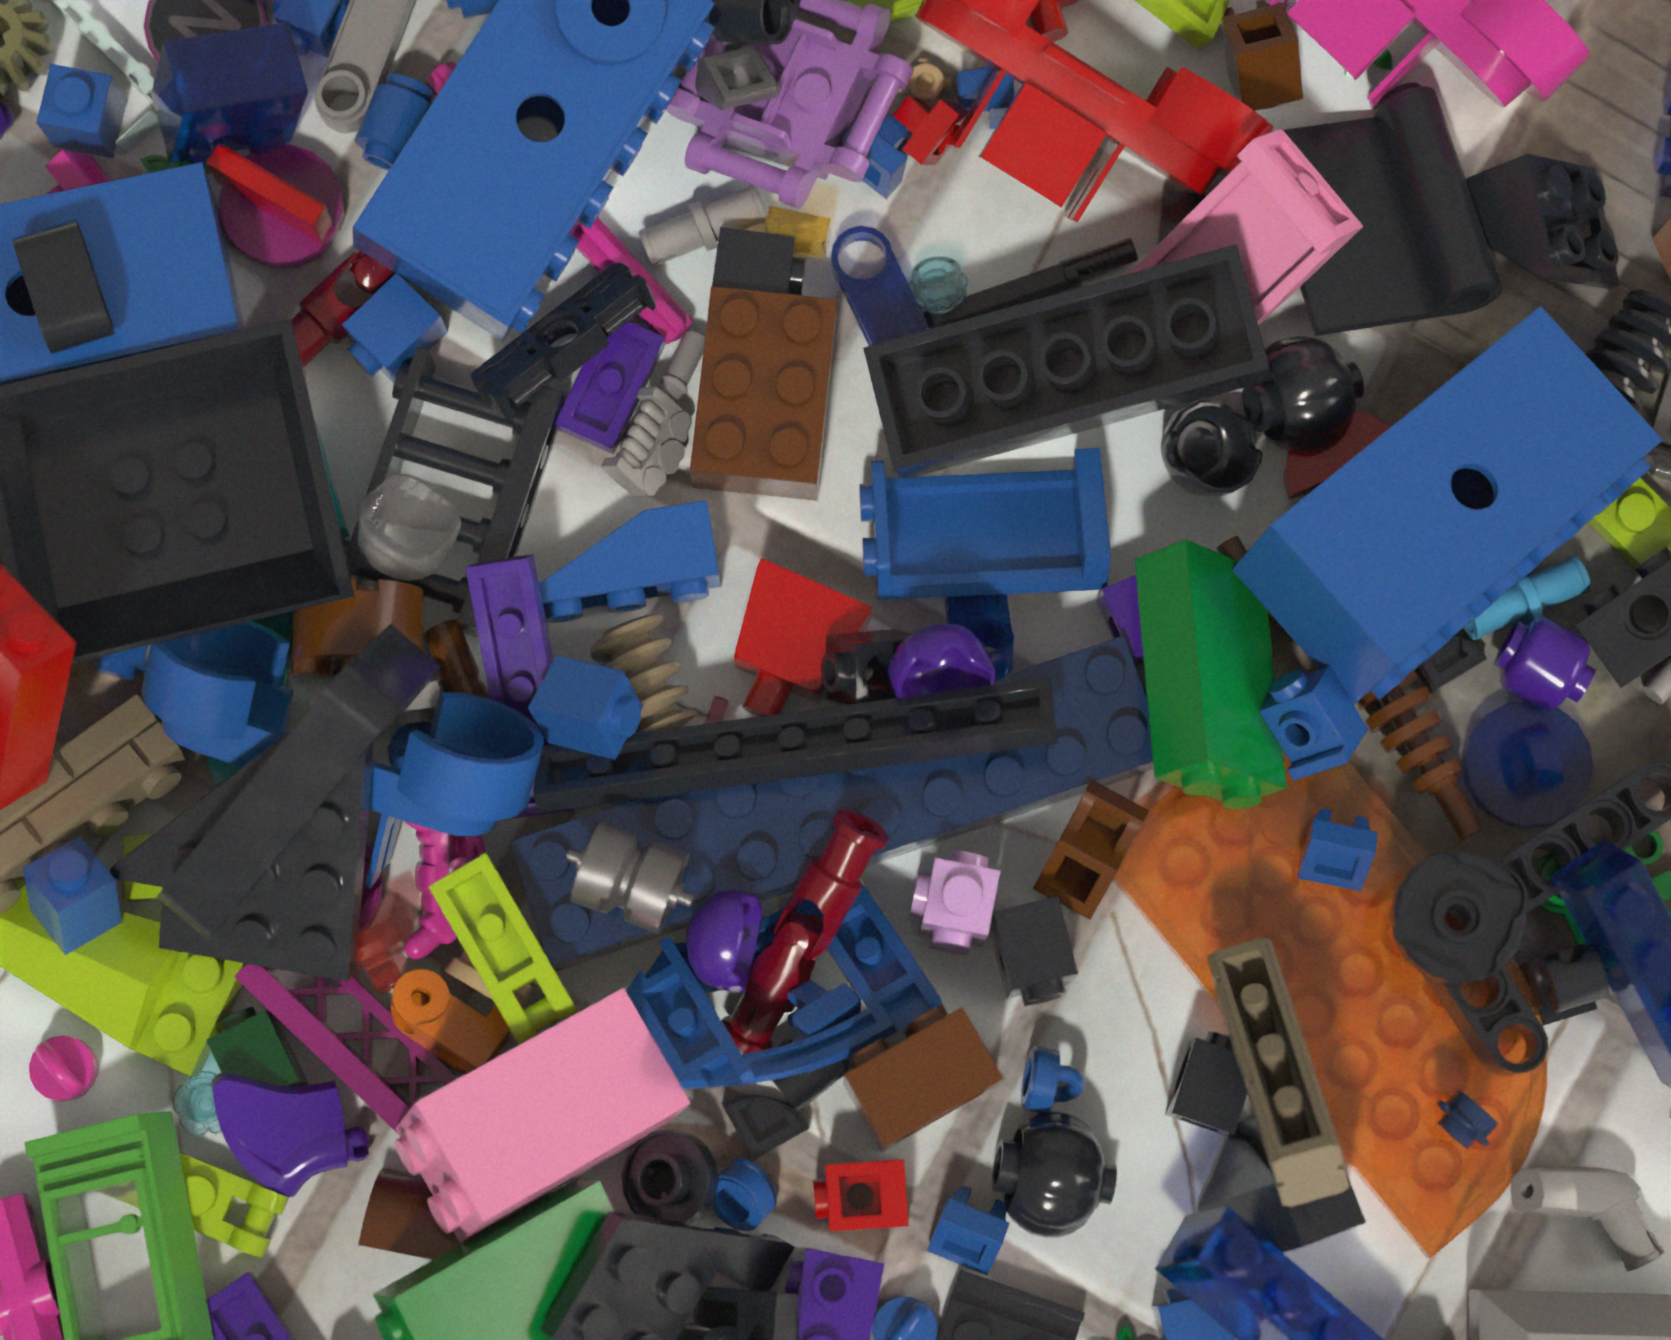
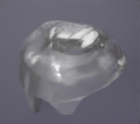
M406 474L393 475L368 493L360 502L356 514L359 525L357 544L365 558L374 568L401 580H418L437 572L444 565L461 529V519L456 509L429 485Z

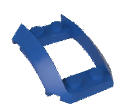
M863 885L848 914L837 930L827 951L853 991L861 998V1003L866 1010L825 1031L780 1047L741 1054L705 993L721 991V989L708 986L698 979L689 964L686 942L674 943L670 936L659 942L662 951L647 974L644 976L640 969L626 989L634 1007L683 1090L752 1084L815 1070L848 1058L882 1038L886 1039L908 1026V1023L943 1004L940 996L865 885ZM804 899L797 912L806 915L814 914L824 921V916L815 903ZM784 908L761 919L752 964L766 947L772 945L776 937L774 929Z

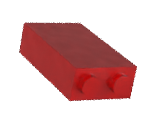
M1 564L0 810L47 783L76 642Z

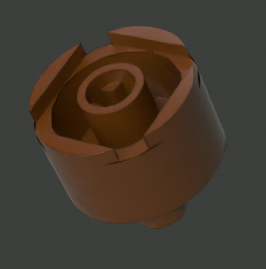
M351 578L355 597L294 611L292 676L319 679L328 678L330 673H332L334 679L358 653L390 624L423 650L425 608L423 589L408 583L378 579V587L356 585V578Z

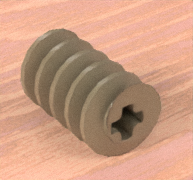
M663 614L646 615L614 626L605 631L602 638L596 641L590 648V655L593 660L608 662L605 667L624 671L643 708L641 709L640 722L635 733L683 727L697 716L695 709H676L674 705L677 700L689 692L687 685H667L666 682L669 676L681 668L679 661L660 662L658 659V655L673 644L671 638H651L650 631L664 621Z

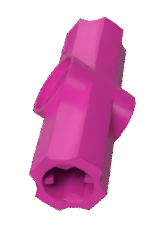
M21 1193L0 1198V1336H3L4 1340H65L51 1260L45 1258L28 1194Z

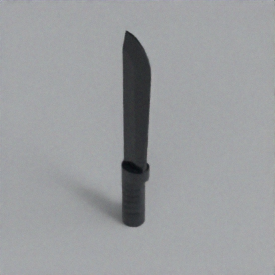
M1126 238L1091 252L1060 261L1057 265L933 307L920 313V316L926 326L932 329L1080 288L1081 281L1136 262L1138 260L1137 252L1132 239Z

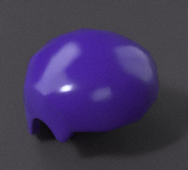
M951 623L931 625L907 636L890 658L888 668L890 685L897 698L993 685L996 681L995 668L980 639L963 625Z
M723 890L709 897L691 917L686 933L689 964L698 979L708 986L738 994L744 993L754 957L763 912L762 904L758 901L757 896L738 890Z

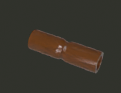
M458 620L445 621L426 630L423 636L432 658L442 666L438 672L443 684L450 690V693H466L490 699L486 685L479 678V668L464 632L457 622Z

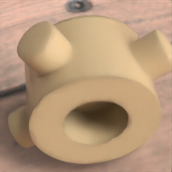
M921 58L917 60V66L913 68L914 72L907 87L899 89V93H907L912 98L917 96L934 108L933 105L941 99L943 90L952 89V78L944 77L938 67L929 64V59Z

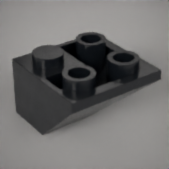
M1527 153L1466 178L1487 243L1490 247L1544 279L1603 289H1612L1620 286L1616 269L1619 259L1618 249L1608 231L1603 207L1606 202V193L1603 183L1596 174L1595 168Z

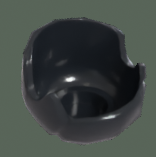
M1198 400L1172 414L1161 440V455L1169 476L1186 491L1194 495L1223 496L1249 484L1257 472L1263 456V452L1253 444L1250 433V420L1238 412L1232 411L1230 407L1220 401Z

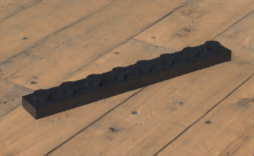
M1051 677L634 733L626 739L616 760L557 745H546L542 748L534 780L533 796L539 812L1058 744Z

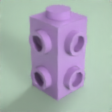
M952 850L949 852L947 860L935 858L931 874L918 873L910 917L922 919L919 935L932 937L930 948L953 954L968 955L971 946H983L989 933L1000 870L987 868V857Z

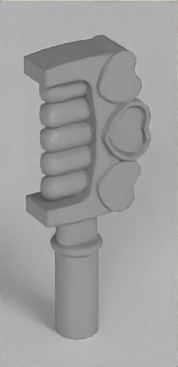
M686 331L665 375L660 377L661 385L659 388H640L637 397L643 403L640 407L641 413H638L634 418L636 425H632L628 430L629 437L625 438L622 442L621 447L623 450H620L616 457L605 458L601 465L607 474L627 490L632 497L655 496L659 486L665 484L666 474H674L678 470L679 463L684 458L685 450L682 443L688 438L687 432L691 424V416L677 403L681 395L687 392V385L703 355L705 337L698 332Z

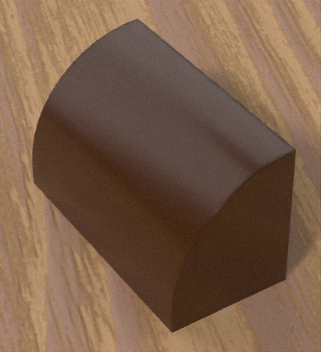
M384 1167L379 1171L366 1208L358 1245L433 1260L460 1245V1242L453 1231L446 1234L434 1219L428 1205V1198L433 1196L422 1175H412L409 1172Z

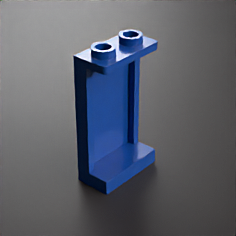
M1100 448L1074 449L1073 470L886 478L884 460L871 461V483L859 484L861 522L873 521L874 537L862 538L864 576H876L878 600L1101 590L1108 587L1111 552Z

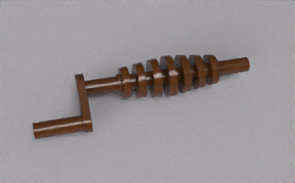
M1239 536L1226 540L1216 548L1220 554L1236 561H1240L1247 553ZM1268 611V618L1270 622L1275 618ZM1413 670L1380 700L1370 691L1357 704L1360 710L1370 708L1378 703L1381 704L1383 708L1365 720L1366 725L1371 733L1378 732L1391 725L1394 726L1395 731L1383 738L1379 744L1387 754L1403 747L1407 748L1409 753L1396 761L1395 765L1402 774L1417 768L1419 769L1422 776L1411 783L1412 787L1418 795L1428 791L1430 796H1435L1460 841H1463L1483 830V827L1456 783L1458 781L1456 775L1464 770L1459 757L1444 762L1441 757L1443 753L1453 747L1449 734H1443L1433 740L1428 735L1429 732L1443 723L1439 710H1433L1420 717L1415 713L1433 699L1427 687L1416 689L1406 695L1403 692L1404 688L1412 684L1419 677Z

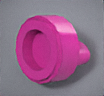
M69 1036L51 1037L39 1043L32 1054L29 1063L30 1080L35 1089L46 1098L61 1102L73 1101L87 1094L95 1084L98 1075V1061L92 1048L82 1040Z

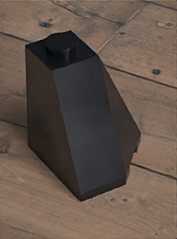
M1254 1116L1238 1122L1235 1134L1227 1137L1223 1147L1224 1150L1197 1207L1221 1270L1302 1248L1366 1223L1348 1175L1349 1188L1342 1193L1292 1207L1282 1206Z

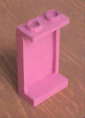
M1282 128L1254 138L1237 155L1241 162L1132 271L1124 275L1237 244L1258 326L1364 227Z

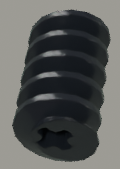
M1637 289L1628 293L1623 300V309L1616 310L1608 321L1609 329L1602 330L1594 340L1595 348L1587 350L1585 355L1633 408L1640 413L1645 405L1634 390L1637 389L1644 393L1653 394L1659 387L1657 380L1648 372L1649 369L1659 374H1668L1671 371V360L1662 352L1665 350L1671 353V303L1652 292Z

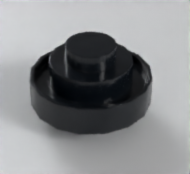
M680 1130L652 1132L637 1141L626 1156L622 1171L623 1194L632 1212L640 1216L681 1221L687 1225L704 1216L714 1202L719 1184L717 1163L709 1147L695 1135Z

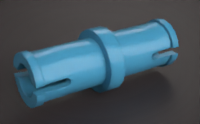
M1570 556L1565 561L1525 576L1514 587L1509 588L1496 602L1474 621L1463 628L1472 640H1478L1488 633L1519 620L1528 623L1535 617L1542 616L1545 609L1575 596L1589 593L1591 583L1588 572L1577 556Z

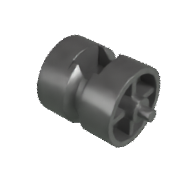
M601 821L588 847L585 846L582 852L572 848L568 851L566 861L577 864L576 871L578 872L571 893V902L606 914L616 906L623 908L625 921L639 928L659 934L671 908L675 909L678 903L690 907L693 902L694 895L683 891L685 884L681 883L687 867L689 853L657 842H652L644 849L637 847L635 834Z

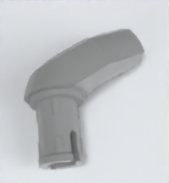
M1555 1166L1522 1169L1511 1180V1200L1515 1210L1544 1214L1577 1215L1581 1217L1591 1216L1593 1221L1600 1220L1615 1245L1627 1272L1638 1269L1665 1253L1636 1203V1200L1640 1197L1637 1192L1641 1188L1627 1173L1597 1167Z

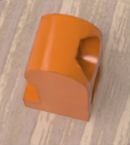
M428 969L409 971L400 977L394 986L391 1000V1017L394 1025L403 1034L463 1075L495 1059L513 1034L496 1004L487 1017L483 1016L454 995H451L446 982L433 971Z

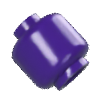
M1537 616L1527 624L1520 620L1517 621L1505 638L1494 660V665L1501 669L1500 682L1502 687L1545 711L1556 709L1566 698L1577 703L1590 685L1596 669L1586 664L1590 655V646L1586 639L1545 616Z

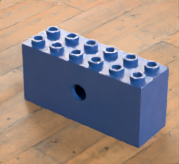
M499 0L353 225V246L394 273H398L405 280L504 342L512 329L520 334L525 332L546 295L538 290L543 279L547 276L555 282L558 280L574 255L575 248L580 241L572 236L579 223L588 229L592 227L609 200V195L614 188L606 182L612 171H615L622 177L625 175L648 135L640 127L646 118L657 124L676 95V90L682 82L681 79L674 75L680 66L690 73L708 45L709 38L716 27L707 22V19L715 3L711 0ZM527 118H541L554 127L557 137L547 142L532 141L522 134L517 124Z
M202 162L0 204V386L245 330L223 226L220 221L218 204ZM76 219L85 239L115 335L52 355L43 337L37 317L34 315L35 311L14 249L13 239Z
M1540 306L1274 521L1232 571L1319 669L1327 666L1331 667L1353 705L1370 691L1380 700L1403 681L1417 666L1428 660L1463 627L1474 621L1496 602L1502 594L1520 582L1553 551L1559 549L1581 530L1594 516L1599 515L1620 497L1626 489L1651 469L1652 466L1644 457L1663 439Z

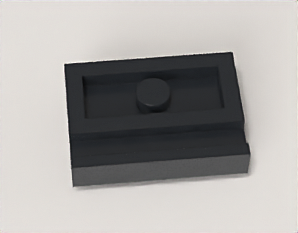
M959 1269L936 1340H1076L1085 1313Z

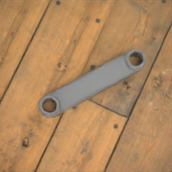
M350 0L315 92L316 108L326 126L340 133L349 134L358 131L376 86L384 84L415 0ZM354 93L358 96L355 105L348 110L335 111L330 108L331 102L339 94Z

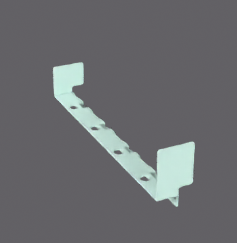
M49 0L158 110L155 114L152 110H149L117 139L118 147L126 155L167 118L161 108L171 100V96L76 0ZM71 6L84 20L77 24L64 10ZM88 32H91L99 41L97 44L88 36ZM111 47L126 61L121 66L106 53ZM130 74L141 83L139 86L129 77ZM152 90L163 99L158 105L147 95Z

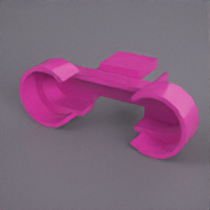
M1271 0L1269 6L1283 3L1286 10L1295 0ZM1299 0L1287 12L1288 17L1294 23L1296 22L1336 60L1355 81L1412 22L1426 34L1414 49L1367 96L1369 106L1373 110L1386 99L1387 94L1397 87L1434 48L1486 96L1502 108H1505L1524 91L1539 101L1545 102L1590 57L1588 48L1580 37L1545 0Z

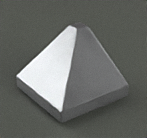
M756 45L698 59L695 88L700 96L720 110L780 96V88Z

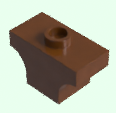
M1091 780L1032 889L1049 898L1058 896L1060 904L1091 920L1149 810L1102 784Z

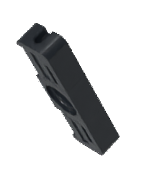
M614 263L471 373V380L482 401L503 418H515L514 410L555 378L562 382L609 345L607 341L609 336L648 307L652 311L656 308L655 299L646 280L640 275L633 277L630 268L623 263ZM569 334H577L572 341L565 345L551 347L559 338Z

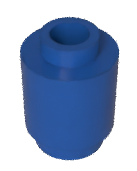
M389 73L385 83L376 86L354 139L355 143L364 150L362 158L378 168L390 170L430 108V103L434 96L432 89L412 77L399 73Z

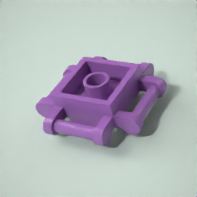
M800 0L797 11L857 31L852 44L849 45L838 41L835 35L826 29L794 19L787 39L782 44H742L741 48L757 46L780 88V96L720 110L713 104L700 100L702 96L698 94L695 88L697 61L690 73L686 71L682 82L676 90V95L666 109L669 114L677 119L702 128L700 133L695 134L688 144L685 153L686 168L702 174H707L712 170L778 194L780 202L795 208H800L804 205L817 177L826 180L830 173L849 181L861 182L870 165L866 159L867 154L898 89H905L914 72L913 67L897 56L887 53L877 54L890 23V10L874 3H868L863 7L845 0ZM712 34L700 58L723 53L727 45L718 42ZM851 129L850 134H849V136H848V138H847V140H846L844 146L841 147V146H842L843 137H844V136L847 134V132ZM726 144L790 168L786 171L722 147Z

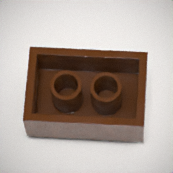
M711 286L690 463V476L693 488L817 501L837 324V299Z
M943 1004L908 1023L907 1031L904 1032L907 1039L890 1048L885 1038H882L849 1057L848 1066L851 1071L844 1074L843 1086L881 1152L984 1094L1004 1079L963 1007L948 1014Z

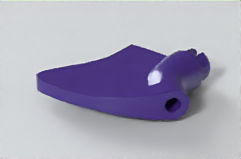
M219 1073L211 1081L213 1102L219 1126L230 1150L249 1174L264 1186L279 1194L294 1197L304 1183L312 1176L333 1169L345 1168L348 1166V1161L360 1162L369 1156L367 1148L369 1141L366 1129L361 1126L344 1129L342 1107L335 1080L301 1087H285L230 1073Z

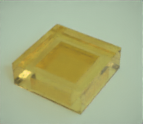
M769 206L765 222V233L795 236L796 254L823 259V257L826 258L830 243L831 219Z

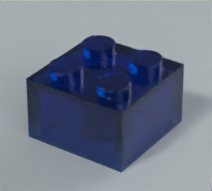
M288 22L164 42L151 91V97L170 163L189 160L191 164L200 162L206 164L217 145L221 147L224 145L234 152L250 149V152L253 154H261L282 148L287 142L292 140L308 94V88Z

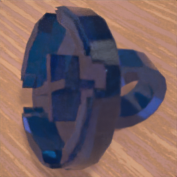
M1527 701L1509 702L1484 716L1470 734L1462 757L1465 786L1476 805L1490 817L1494 816L1499 821L1507 823L1506 825L1520 829L1545 827L1572 812L1587 794L1594 769L1590 743L1578 723L1558 707L1554 710L1545 711Z

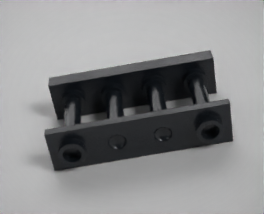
M416 347L411 364L403 362L397 372L392 397L397 399L398 403L351 540L342 539L350 577L356 578V585H362L365 578L378 582V579L418 586L423 589L424 597L453 605L452 611L460 614L457 622L463 632L478 637L467 576H463L461 581L372 554L383 521L387 519L473 546L472 552L479 554L477 563L516 557L558 433L555 422L565 400L562 390L545 386L533 395L532 401L527 400L514 410L515 418L505 419L482 401L478 391L433 378L436 365L429 350ZM424 401L511 427L512 434L519 436L512 460L503 457L501 462H496L414 437L413 433ZM404 460L492 486V493L500 495L492 519L483 516L481 521H476L392 495Z

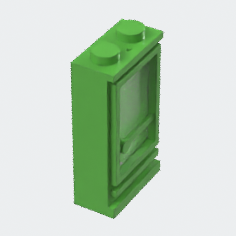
M172 1111L138 1113L24 1142L27 1158H33L64 1339L214 1340Z

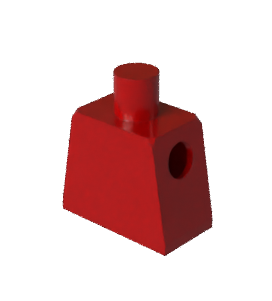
M761 558L756 569L734 653L735 667L756 676L742 708L757 717L781 714L790 692L817 702L826 689L821 677V662L826 654V635L865 632L872 619V606Z

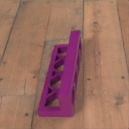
M246 964L234 976L396 1133L395 1128L415 1102L419 1101V1084L445 1083L448 1085L459 1079L437 1056L403 1034L394 1025L391 1012L353 976L348 982L337 980L344 987H326V978L316 976V988H290L273 972L274 968ZM353 995L362 1004L363 1032L337 1033L325 1023L326 996ZM300 996H316L317 1013ZM372 1014L390 1031H372ZM399 1039L409 1048V1076L382 1077L373 1068L372 1040ZM363 1040V1057L346 1041ZM418 1058L436 1075L418 1076ZM409 1084V1101L392 1085Z

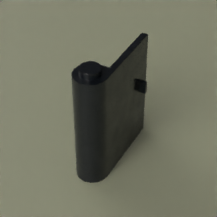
M1415 82L1405 83L1395 87L1387 94L1386 100L1379 106L1374 117L1283 130L1364 226L1300 286L1315 336L1462 314L1487 306L1501 295L1503 288L1438 93L1434 88L1422 87L1421 84Z

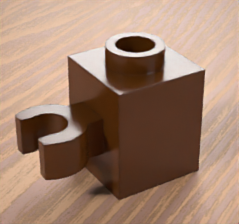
M1265 0L1256 1L1255 10L1235 14L1232 7L1227 8L1224 17H1222L1228 77L1237 99L1254 111L1269 109L1280 104L1303 99L1298 40L1283 3L1269 6Z

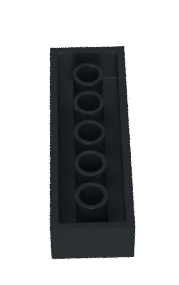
M1237 244L863 348L893 470L903 478L924 475L1273 380Z

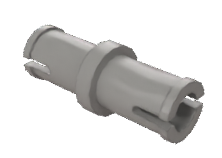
M749 185L744 190L705 206H702L700 201L688 205L690 212L638 232L654 269L664 262L705 246L707 252L717 248L720 227L745 230L759 223L768 222V218L755 186Z

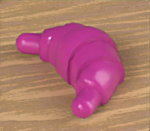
M404 821L416 830V837L421 842L419 846L421 861L416 864L415 884L418 891L422 893L421 909L425 910L418 921L420 928L409 936L405 942V952L411 959H422L441 943L448 945L458 938L428 886L485 854L486 849L482 834L477 836H456Z

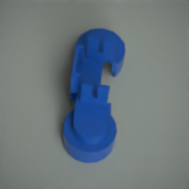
M249 621L152 644L150 646L141 695L147 708L162 719V728L165 735L175 743L198 753L242 767L287 733L284 730L294 690L281 686L290 643L275 631ZM440 692L430 734L417 730L410 732L401 770L372 760L369 810L381 813L382 816L365 886L372 888L380 876L381 869L384 870L392 859L401 820L456 836H477L490 832L496 827L499 820L515 817L527 808L544 737L537 725L518 710L495 700L466 693Z

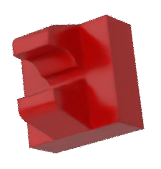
M907 95L893 114L901 124L913 133L912 137L903 147V150L921 165H936L951 146L949 143L968 112L952 100L940 99L932 108L919 97L914 96L912 98L910 95Z

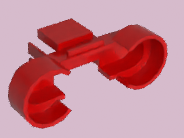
M923 0L915 15L923 24L994 68L951 139L949 145L952 147L961 148L1005 74L1021 83L1022 86L978 157L1062 208L1103 139L1107 138L1106 140L1110 143L1064 216L1075 222L1080 220L1122 150L1175 183L1202 196L1219 173L1226 177L1241 162L1237 155L1254 138L1271 133L1273 125L1250 107L1183 66L1178 73L1167 66L1145 101L1025 25L1039 0Z

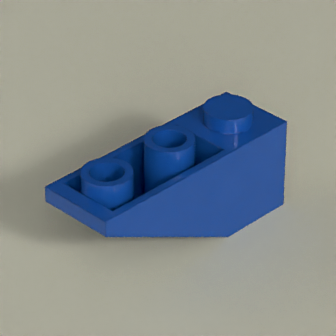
M707 500L643 510L539 583L546 622L560 623L576 620L584 616L583 609L608 605L609 612L612 613L635 611L647 606L646 599L671 595L672 602L676 603L692 602L707 598L710 588L721 587Z

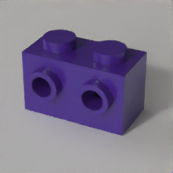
M806 1248L804 1261L791 1258L784 1293L798 1294L797 1317L799 1329L796 1340H870L885 1264Z

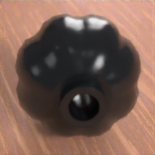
M1295 336L1273 342L1265 348L1273 380L1245 387L1242 391L1243 407L1247 419L1251 422V427L1258 433L1264 432L1268 441L1274 445L1299 453H1313L1334 446L1345 436L1352 423L1353 414L1356 409V399L1361 398L1364 394V381L1360 369L1354 362L1345 363L1338 350L1321 339Z
M1054 1111L1040 1113L1026 1119L1018 1126L1012 1141L1001 1139L997 1146L992 1170V1191L1004 1193L1005 1210L1011 1219L1028 1233L1045 1238H1059L1069 1235L1084 1226L1099 1203L1111 1204L1117 1181L1116 1165L1106 1164L1099 1139L1092 1129L1075 1116Z

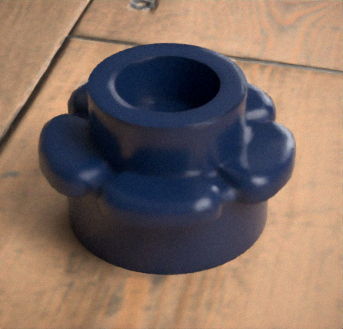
M1459 1089L1453 1093L1446 1103L1441 1099L1438 1100L1437 1106L1445 1114L1437 1124L1466 1149L1475 1140L1483 1146L1490 1144L1486 1138L1498 1123L1476 1102Z

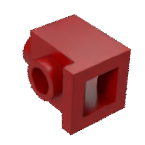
M904 1159L825 1165L826 1179H813L815 1219L829 1218V1232L909 1226ZM855 1184H864L872 1191V1202L865 1209H855L848 1203L847 1192Z

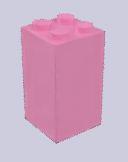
M623 988L415 1102L395 1128L400 1138L395 1140V1146L407 1170L412 1175L421 1173L433 1196L428 1198V1205L439 1227L446 1234L453 1231L461 1244L635 1145L637 1141L648 1134L661 1130L691 1103Z

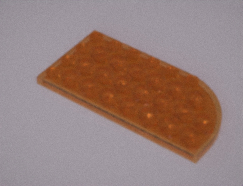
M1283 751L1287 789L1262 796V802L1259 805L1245 809L1226 808L1220 800L1205 795H1188L1182 791V787L1176 786L1148 809L1149 812L1113 881L1219 1009L1220 1005L1207 956L1213 953L1212 951L1262 937L1271 939L1340 1144L1342 1157L1426 1258H1432L1482 1216L1501 1197L1511 1184L1514 1175L1519 1172L1528 1157L1538 1133L1545 1105L1547 1054L1544 1061L1536 1069L1510 1077L1498 1076L1489 1072L1480 1063L1422 974L1406 962L1393 940L1389 912L1395 888L1412 867L1428 859L1429 856L1349 761L1346 764L1293 781L1287 771L1291 762ZM1322 808L1331 809L1330 822L1352 827L1356 815L1367 818L1370 831L1378 832L1376 854L1361 891L1297 878L1302 849L1312 821ZM1512 957L1504 969L1542 1024L1530 987ZM1484 979L1478 982L1460 984L1462 996L1470 1005L1482 1007L1487 1002L1489 988ZM1504 1028L1498 1038V1048L1501 1055L1512 1063H1519L1526 1052L1523 1036L1511 1028ZM1459 1089L1476 1102L1498 1123L1486 1138L1490 1144L1483 1146L1475 1140L1466 1149L1437 1124L1445 1114L1437 1106L1438 1100L1441 1099L1446 1103L1453 1093Z

